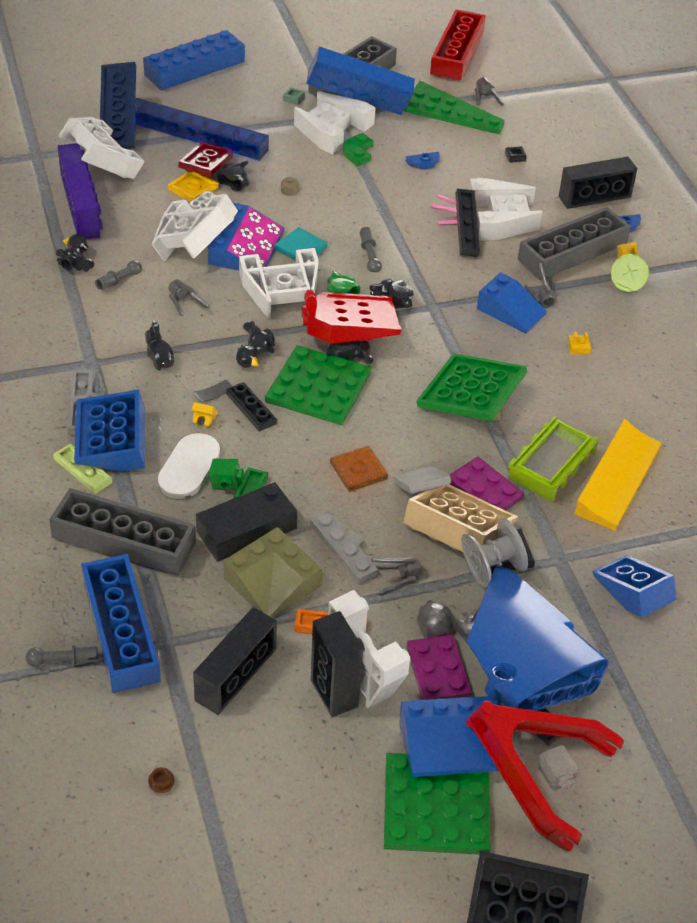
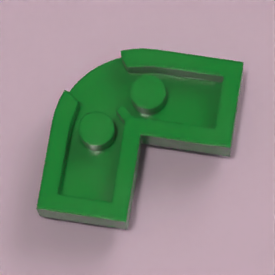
M364 133L353 136L343 143V155L356 166L371 161V154L366 149L373 147L374 140Z

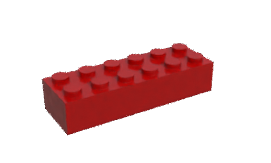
M455 9L431 57L430 74L437 77L451 78L452 80H462L484 33L486 15Z

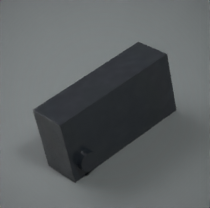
M628 156L563 167L558 197L567 209L631 198L638 168Z
M276 482L196 514V532L217 562L229 558L277 527L284 534L297 529V510Z
M252 607L193 672L195 702L219 716L276 651L277 620Z
M341 611L314 620L312 627L310 681L331 717L358 708L362 656L365 651L363 641L355 636Z

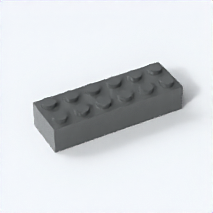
M371 36L343 54L389 70L396 65L397 48ZM308 85V93L316 97L318 91L342 96Z
M605 207L520 241L518 260L542 280L539 263L543 264L547 278L614 250L618 245L627 244L631 226L608 207Z
M69 488L49 519L52 538L112 556L128 554L129 560L175 575H179L196 544L195 524Z

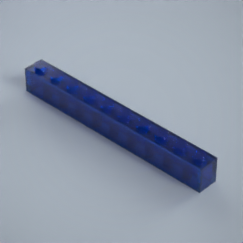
M136 97V125L193 142H205L230 149L235 154L259 161L269 150V135Z

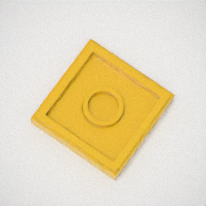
M187 172L168 184L169 191L189 202L195 200L206 191L214 192L219 188V183L195 172Z

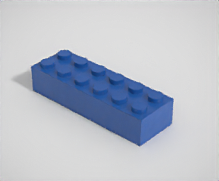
M223 30L219 33L207 35L204 38L180 44L177 47L165 49L162 52L144 57V75L160 90H164L245 62V44L228 30Z
M319 46L308 69L306 84L351 99L367 102L372 106L401 115L413 95L415 78Z
M128 554L82 563L83 581L112 693L161 682L160 664Z

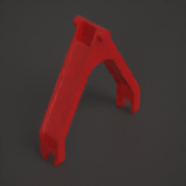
M484 701L467 718V727L473 729L534 829L561 849L571 851L574 844L578 846L582 834L554 814L513 747V731L580 739L608 757H612L617 748L606 741H610L621 749L624 744L623 738L594 719L493 705L490 701Z

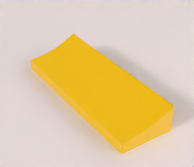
M624 419L581 493L574 515L616 531L657 456L662 442L642 433Z

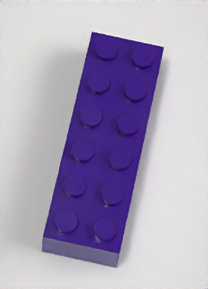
M78 143L57 145L61 178L76 234H81L86 239L100 238V230L103 229L102 220L99 216L101 215L100 203H98L88 163L81 160L85 151L81 150Z

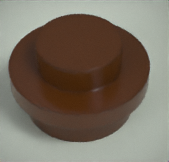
M164 767L153 770L148 778L150 789L156 793H166L174 786V775L172 772Z

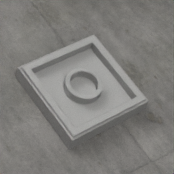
M434 466L393 476L394 483L410 494L451 483L450 475Z

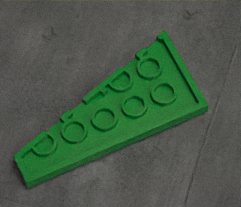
M420 80L404 109V112L498 135L505 122L504 119Z

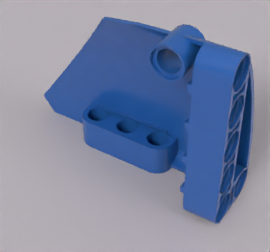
M495 566L491 577L492 580L488 584L466 642L489 679L485 687V693L492 699L501 700L507 707L533 711L593 694L601 683L609 663L608 659L576 633L574 624L509 568Z

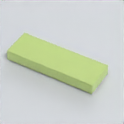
M71 443L53 454L55 461L94 494L112 484V478L101 468L75 464V447Z

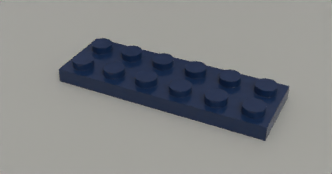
M135 62L101 65L100 120H103L113 130L110 136L124 149H135Z

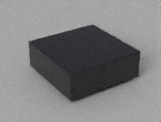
M522 146L505 148V154L509 163L526 161L527 156Z

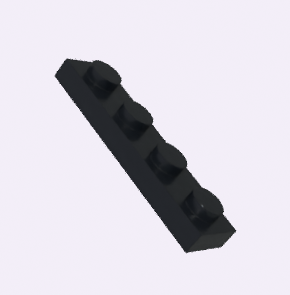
M457 188L455 197L460 255L478 257L480 248L475 190Z

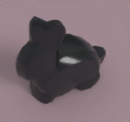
M248 160L241 163L225 164L223 170L217 173L218 182L230 186L233 191H241L246 186H249L250 182L244 169L248 164Z
M387 278L379 284L369 286L370 295L390 296L396 308H409L412 306L411 296L414 293L408 285V280L393 281Z
M152 321L150 329L145 332L147 355L153 360L155 369L160 371L163 367L169 368L173 366L174 354L171 346L162 339L159 333V323Z
M367 341L330 343L326 350L327 356H336L346 360L358 357L362 358L366 364L373 362V358L369 354L370 344Z

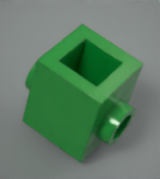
M212 459L209 471L212 489H238L240 481L244 479V470L240 468L238 459Z

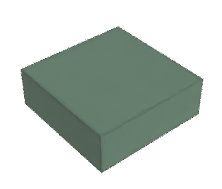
M290 87L283 95V101L298 105L304 99L305 92Z

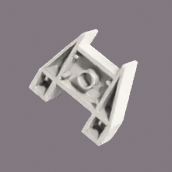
M321 91L317 92V107L310 112H306L298 107L294 108V126L316 146L330 154H334L343 148L344 130L353 126L365 132L374 125L375 107L367 102Z
M92 117L69 118L58 136L62 139L75 141L86 149L81 158L82 161L115 173L124 179L126 177L134 179L145 162L135 151L122 148L110 136L113 130L100 119Z
M488 178L470 179L469 190H475L476 207L489 208V211L478 212L477 214L479 241L500 240L540 230L543 212L530 211L528 207L534 204L536 187Z
M227 194L214 195L204 208L195 210L190 207L186 200L173 201L163 214L152 246L163 261H166L173 250L179 247H185L191 257L196 258L234 220L238 210Z
M315 248L296 250L295 264L262 267L258 254L239 256V275L243 288L264 315L270 319L271 305L305 301L304 294L307 290L316 291L319 260Z
M352 590L329 601L328 615L341 611L355 636L363 641L365 651L362 656L360 691L366 697V707L369 709L393 696L409 673L411 659L408 652L402 649L396 641L379 650L374 647L370 636L366 633L368 604L363 597H360L355 590Z

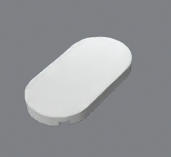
M202 433L190 434L182 438L158 475V484L161 492L173 499H185V496L197 494L209 476L212 459H219L220 446L217 440L210 435Z

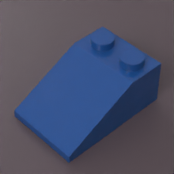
M502 272L479 291L478 310L525 334L546 315L547 311L516 279Z
M625 555L592 571L593 576L626 610L637 616H647L651 612L665 607L676 600L673 574L629 555Z

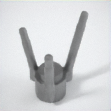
M486 76L477 80V88L474 90L478 106L480 105V93L488 94L489 92L501 106L504 105L493 90L495 86Z
M539 263L544 288L539 290L538 296L527 285L524 288L543 307L547 308L553 306L557 300L554 292L553 278L549 277L548 285L543 264Z
M179 279L173 280L169 284L168 290L171 293L169 298L173 301L180 315H183V311L177 298L183 299L187 295L205 307H210L208 303L195 295L198 294L197 290L182 283Z
M374 557L371 559L372 562L383 563L375 564L377 569L399 568L400 575L406 577L378 592L379 595L409 582H415L416 576L421 575V563L415 557Z

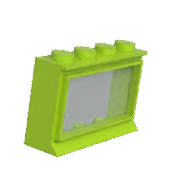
M555 416L550 422L544 424L539 434L536 433L528 446L525 445L522 448L520 455L510 461L508 479L554 502L557 488L564 489L568 476L574 477L577 474L579 463L585 465L589 454L595 455L599 437L593 438L557 420Z

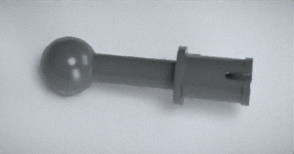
M363 227L359 234L362 240L361 247L367 251L369 259L367 269L370 272H379L382 269V263L375 256L374 247L376 242L372 238L370 228Z
M132 260L127 264L126 268L116 273L111 270L105 276L96 279L95 285L101 290L111 285L116 286L119 283V279L129 274H139L142 271V265L139 261Z
M72 645V650L44 652L39 647H33L27 651L26 661L33 667L42 665L44 661L72 660L73 665H76L78 662H98L97 646L76 648L75 645Z

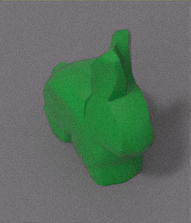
M333 270L331 276L327 278L329 283L327 292L360 294V286L355 283L353 276L340 274Z

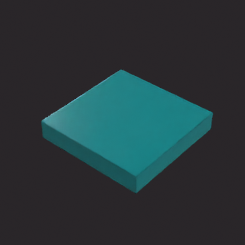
M298 227L276 243L275 250L296 261V250L315 248L318 255L327 248L328 242Z

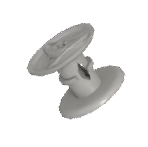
M502 518L498 522V539L491 541L488 539L486 544L481 546L470 534H464L461 538L462 550L467 565L476 581L484 588L488 587L489 582L492 580L491 566H501V562L508 560L518 571H526L528 568V557L521 536L515 526L506 518Z

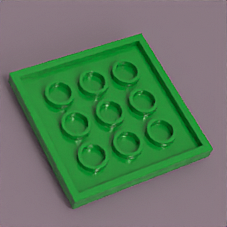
M296 345L265 395V402L343 425L367 382L372 367L336 356H327L326 353Z
M453 353L416 400L417 407L492 422L527 374V366Z
M386 753L383 849L479 855L480 850L490 852L489 772L412 777L407 754Z

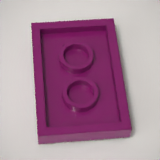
M478 456L450 474L451 486L505 511L524 497L523 491Z
M454 634L407 641L406 647L411 659L421 700L471 697V690Z

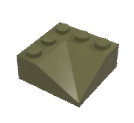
M278 527L223 561L224 579L254 608L272 618L319 588L322 584V567Z

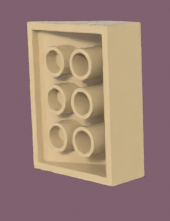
M447 484L426 490L410 498L403 523L411 526L415 531H421L429 535L433 540L441 541L448 544L450 548L463 552L461 544L462 535H472L482 546L486 544L488 539L491 541L498 539L497 525L500 519L506 518L514 525L518 516Z

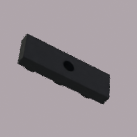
M245 382L226 389V395L259 432L277 424V418Z

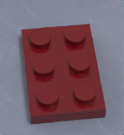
M201 142L179 160L178 168L185 169L187 172L199 173L204 177H211L233 157V150Z

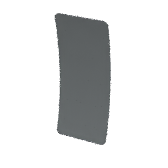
M225 379L214 386L194 391L193 393L200 401H207L226 394V389L233 386Z

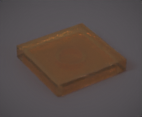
M370 446L330 458V464L348 492L388 479V473Z

